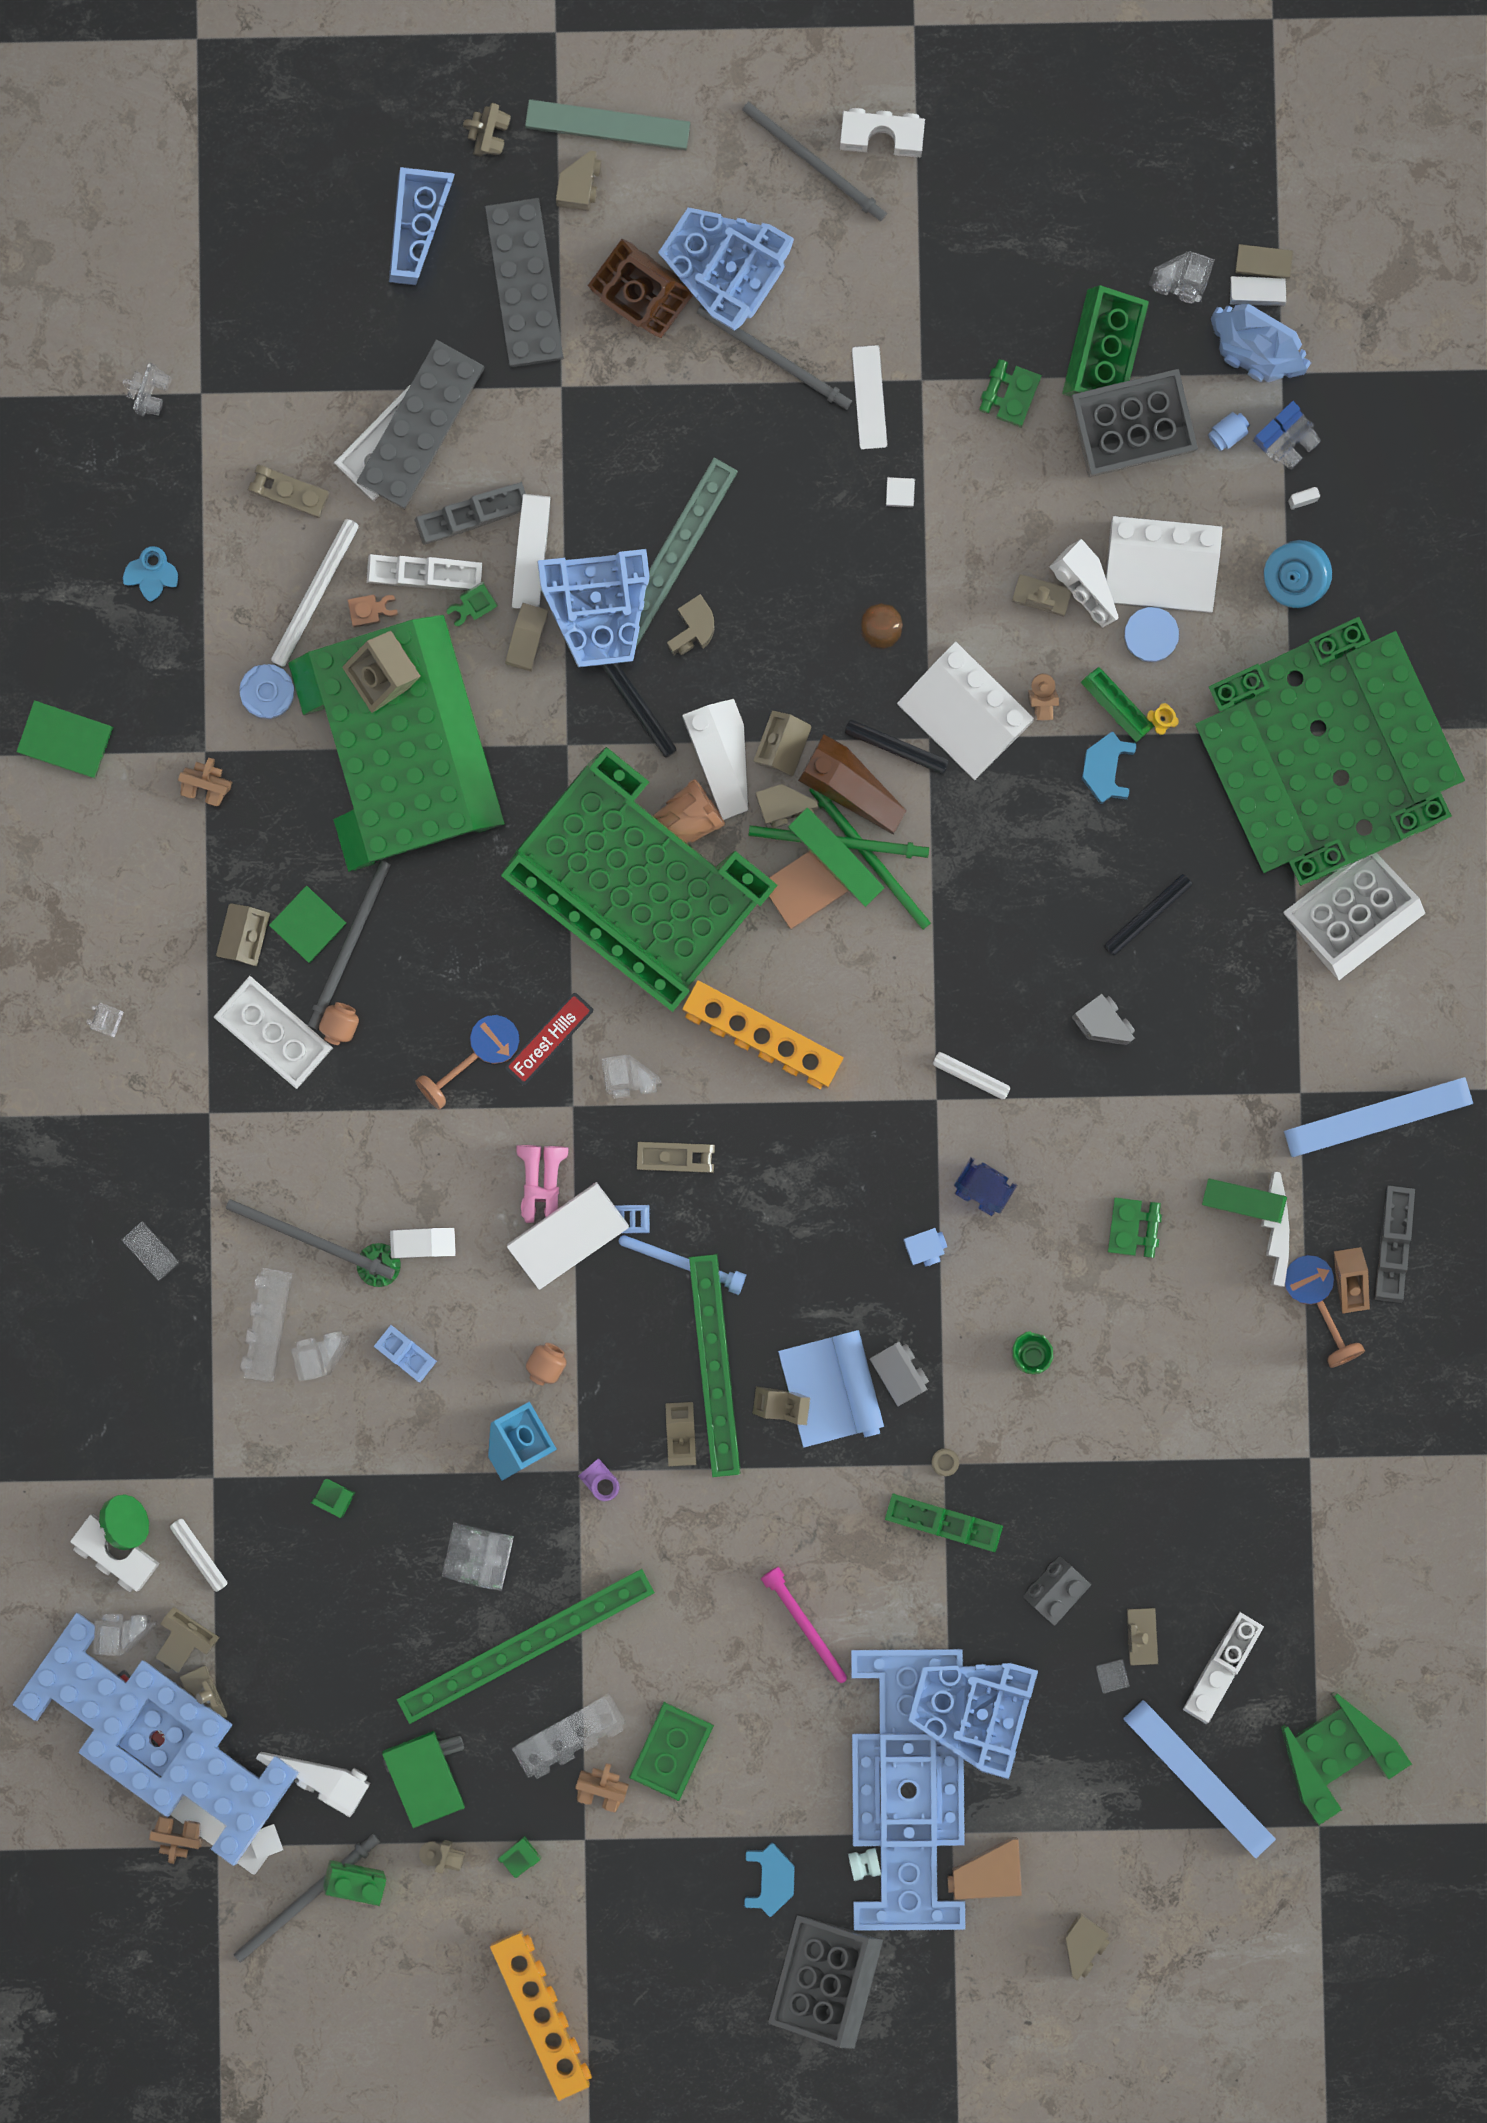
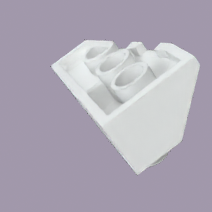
M734 699L707 705L684 714V724L723 820L748 811L744 724Z
M260 1752L256 1757L257 1760L268 1766L274 1756H277L299 1772L294 1781L298 1786L311 1792L316 1790L319 1792L318 1798L349 1817L355 1812L371 1784L366 1781L367 1775L354 1768L351 1772L343 1768Z

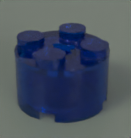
M970 1157L954 1183V1187L957 1188L955 1194L967 1202L971 1199L980 1203L978 1208L990 1216H993L995 1212L1001 1214L1018 1185L1013 1182L1010 1186L1006 1183L1009 1179L1007 1176L983 1162L981 1165H975L976 1158Z

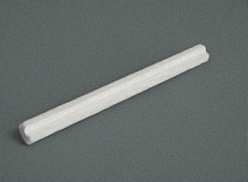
M345 519L272 656V662L276 665L284 667L289 660L358 529L356 522L350 519Z

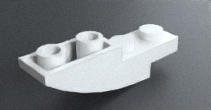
M1241 1612L1237 1615L1196 1682L1194 1690L1183 1708L1185 1712L1205 1724L1209 1723L1264 1626Z

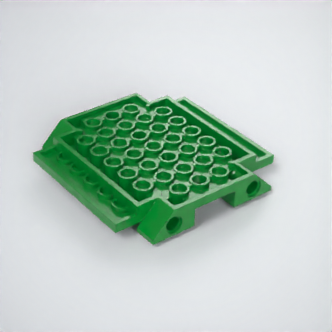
M1357 617L1310 639L1308 643L1260 665H1253L1208 686L1220 712L1196 723L1195 726L1263 873L1289 862L1299 885L1302 886L1410 838L1452 817L1441 792L1464 782L1465 778L1396 631L1371 642L1360 617ZM1293 671L1300 672L1303 676L1302 684L1297 687L1291 686L1287 682L1288 675ZM1322 721L1326 725V732L1322 736H1315L1311 733L1310 726L1313 722ZM1343 770L1348 773L1349 782L1346 785L1338 786L1334 783L1333 775L1337 771ZM1367 820L1372 824V831L1369 835L1362 836L1358 834L1356 825L1359 821Z

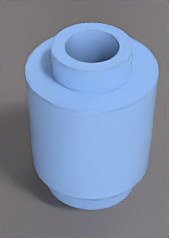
M1231 412L1211 428L1212 431L1208 434V437L1219 451H1222L1225 448H1231L1249 434L1247 428L1250 425L1241 413L1236 415L1234 412Z

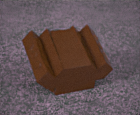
M624 239L620 240L588 284L593 293L601 298L600 301L638 328L642 327L660 338L663 337L693 296L675 273L664 268L654 261L649 254L638 250L633 243Z

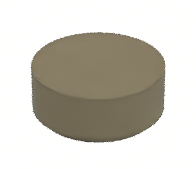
M940 1449L932 1457V1468L941 1476H950L957 1471L959 1458L950 1449Z

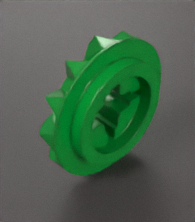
M383 1243L367 1246L361 1251L360 1255L375 1260L382 1253V1263L395 1269L391 1280L379 1274L375 1277L369 1274V1270L357 1265V1272L360 1278L366 1284L373 1287H384L391 1284L398 1277L401 1268L400 1258H391V1247Z

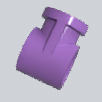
M597 1459L578 1476L598 1500L610 1501L619 1493V1481L600 1459ZM603 1479H608L613 1484V1491L609 1495H602L598 1490V1484Z

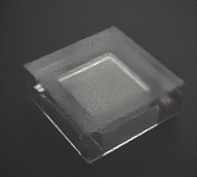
M1122 1659L1095 1666L1102 1693L1130 1686Z

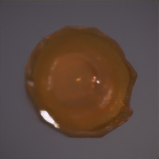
M882 603L872 605L863 614L861 624L862 636L872 647L884 649L893 646L901 637L902 618L893 606Z

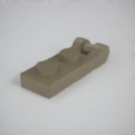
M257 465L255 470L257 475L254 482H250L248 491L320 518L329 495L328 491L273 471L265 466ZM266 479L274 481L271 490L263 487Z
M638 1142L637 1170L714 1173L712 1154L715 1153V1145ZM693 1153H701V1164L692 1163Z

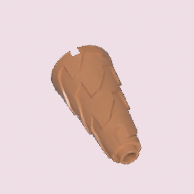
M696 779L690 781L686 787L666 802V806L653 815V817L686 843L690 841L693 843L712 831L725 826L721 814L712 800H709L706 795L707 793Z

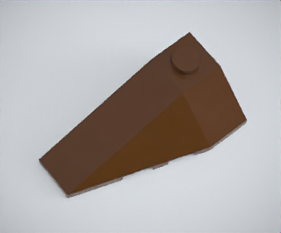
M825 734L822 736L798 781L887 832L894 834L906 813V809L848 747Z

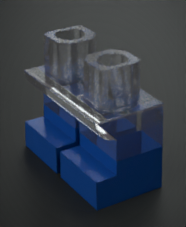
M1292 401L1255 436L1253 442L1275 463L1281 461L1289 469H1292L1302 460V457L1293 447L1300 442L1310 452L1321 440L1313 430L1315 425L1301 413L1299 406Z

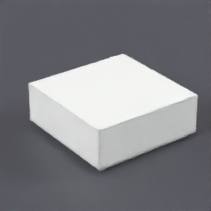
M887 478L886 506L913 507L915 479Z
M1316 487L1292 494L1288 500L1291 510L1317 502L1320 494Z
M274 1824L261 1828L251 1842L257 1860L283 1850Z

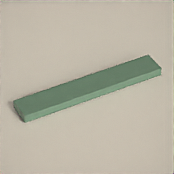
M529 100L525 127L526 129L687 151L690 122Z

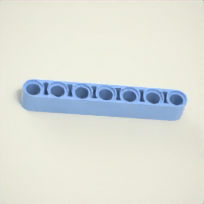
M1464 1077L1284 1131L1291 1157H1296L1471 1105L1473 1101L1466 1078Z
M1144 1700L1123 1718L1255 1858L1276 1840Z

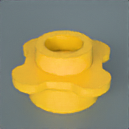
M1162 703L1157 710H1150L1147 713V720L1153 723L1155 732L1159 735L1165 734L1167 729L1170 727L1175 728L1179 723L1174 710L1166 703Z

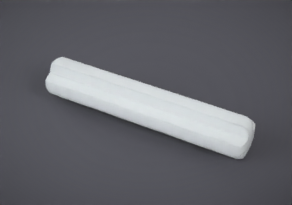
M939 1052L933 1061L934 1066L1000 1099H1005L1010 1091L1009 1085L942 1052Z
M178 1519L171 1524L170 1529L213 1590L217 1592L227 1585V1581L185 1521Z

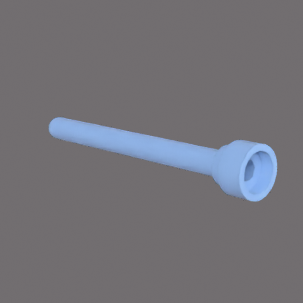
M625 1235L619 1238L621 1246L690 1271L689 1259ZM719 1270L720 1283L725 1284L724 1287L728 1288L729 1292L739 1295L746 1274L738 1271L735 1273L729 1272L728 1274Z

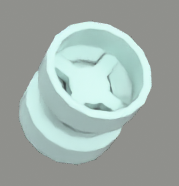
M875 1848L867 1849L862 1854L857 1852L848 1854L854 1881L861 1880L866 1875L873 1877L881 1875Z

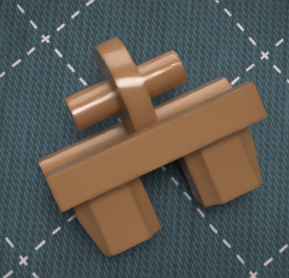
M1038 674L1032 680V690H1028V699L1031 707L1034 706L1036 720H1053V706H1059L1055 681L1048 674Z
M208 758L206 764L196 762L194 770L185 767L184 771L180 772L178 781L182 782L180 795L195 798L200 787L208 790L205 802L214 806L221 804L224 796L231 789L232 781L219 778L223 770L214 767L215 759Z
M606 1763L604 1771L593 1768L592 1773L581 1771L576 1785L578 1790L577 1801L587 1805L592 1804L594 1795L605 1797L602 1808L616 1812L620 1803H624L629 1784L619 1782L620 1775L610 1773L611 1764Z
M159 1816L155 1829L150 1832L149 1840L171 1844V1847L161 1845L159 1853L169 1855L168 1863L174 1864L177 1856L187 1858L188 1850L178 1848L179 1846L199 1849L202 1846L203 1838H199V1822L186 1820L182 1834L172 1833L175 1818Z

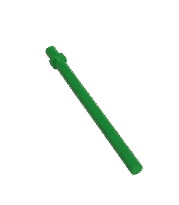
M812 788L809 789L810 793L819 802L818 807L820 809L824 808L846 837L862 839L831 799ZM858 850L922 930L927 928L931 922L874 852Z
M749 826L748 836L803 843L790 830ZM836 836L849 849L906 855L908 859H911L912 856L928 858L929 847L915 846L913 842H908L907 845Z

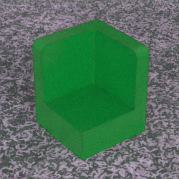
M325 1479L311 1503L339 1518H343L355 1492L329 1479Z
M524 1836L501 1854L497 1860L505 1865L514 1878H517L527 1869L538 1863L542 1857Z

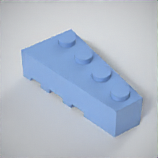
M400 167L389 282L416 285L453 182L454 173Z

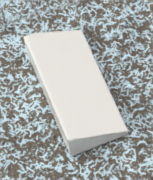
M1231 276L1230 304L1285 305V278Z

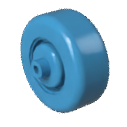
M1304 540L1290 541L1278 547L1271 553L1264 568V582L1270 595L1280 604L1291 608H1303L1318 601L1325 595L1332 580V567L1325 552L1314 543Z

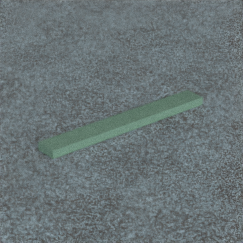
M713 458L649 569V582L644 595L645 602L639 621L640 628L636 648L738 473L736 469L716 458Z

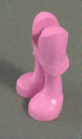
M516 1145L517 1156L525 1164L526 1179L524 1198L521 1202V1216L524 1218L525 1223H534V1215L536 1213L535 1202H546V1208H544L545 1217L558 1209L559 1187H557V1174L560 1162L568 1156V1147L544 1146V1188L538 1186L541 1146Z

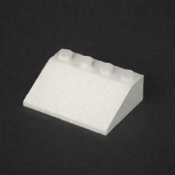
M1113 516L1110 526L1106 581L1114 604L1212 613L1220 558L1222 527Z
M957 642L927 670L897 703L974 780L1034 720Z
M1375 853L1334 872L1283 913L1322 963L1340 980L1423 916L1425 911L1420 898Z

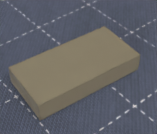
M1238 245L1235 273L1290 279L1293 250Z

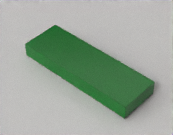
M1208 1178L1202 1205L1281 1224L1287 1197Z

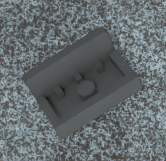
M1058 1557L1047 1567L1044 1574L1029 1587L1023 1598L1055 1626L1087 1591L1091 1584L1062 1557Z

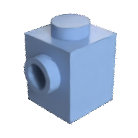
M936 1228L903 1239L912 1266L924 1262L926 1267L940 1262L939 1256L944 1255L943 1249L947 1248L943 1233H937Z

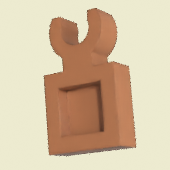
M375 595L348 599L353 628L380 623L379 615L381 614L387 617L397 616V610L389 611L386 609V604L395 601V596L387 595L379 602H376Z

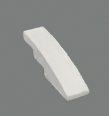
M523 494L512 608L521 609L522 603L540 608L541 587L537 561L545 560L551 499L549 496Z
M370 554L368 556L367 583L418 588L470 590L481 583L482 563L433 557L426 559Z
M1273 1172L1268 1192L1285 1196L1281 1173ZM1287 1201L1281 1224L1262 1220L1261 1227L1271 1229L1266 1256L1276 1258L1271 1285L1278 1287L1285 1286L1289 1259Z

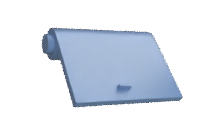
M859 1330L778 1351L788 1391L810 1398L807 1425H797L803 1448L862 1432L864 1437L880 1434L879 1428L884 1427Z

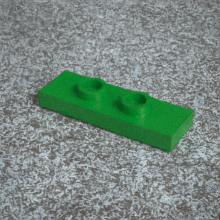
M1097 667L1080 682L1135 742L1139 741L1155 727L1100 667Z

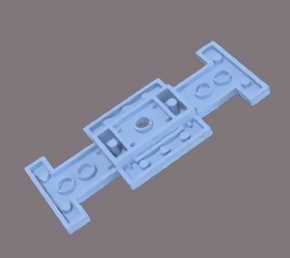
M76 1613L13 1705L34 1721H38L52 1699L94 1729L78 1752L166 1817L171 1815L184 1795L226 1825L211 1850L230 1864L236 1865L299 1772L277 1756H274L261 1777L255 1776L218 1747L233 1724L204 1703L199 1704L193 1695L146 1661L142 1660L127 1682L85 1652L101 1629L81 1614ZM156 1731H161L165 1736L164 1743L159 1747L154 1746L151 1741V1737Z
M962 1649L851 1650V1678H879L880 1733H852L853 1846H881V1901H853L854 1930H965V1900L937 1901V1846L964 1845V1759L908 1722L923 1667H963ZM911 1782L916 1786L917 1791L912 1798H905L901 1795L900 1789L904 1783ZM880 1791H881V1818H880Z

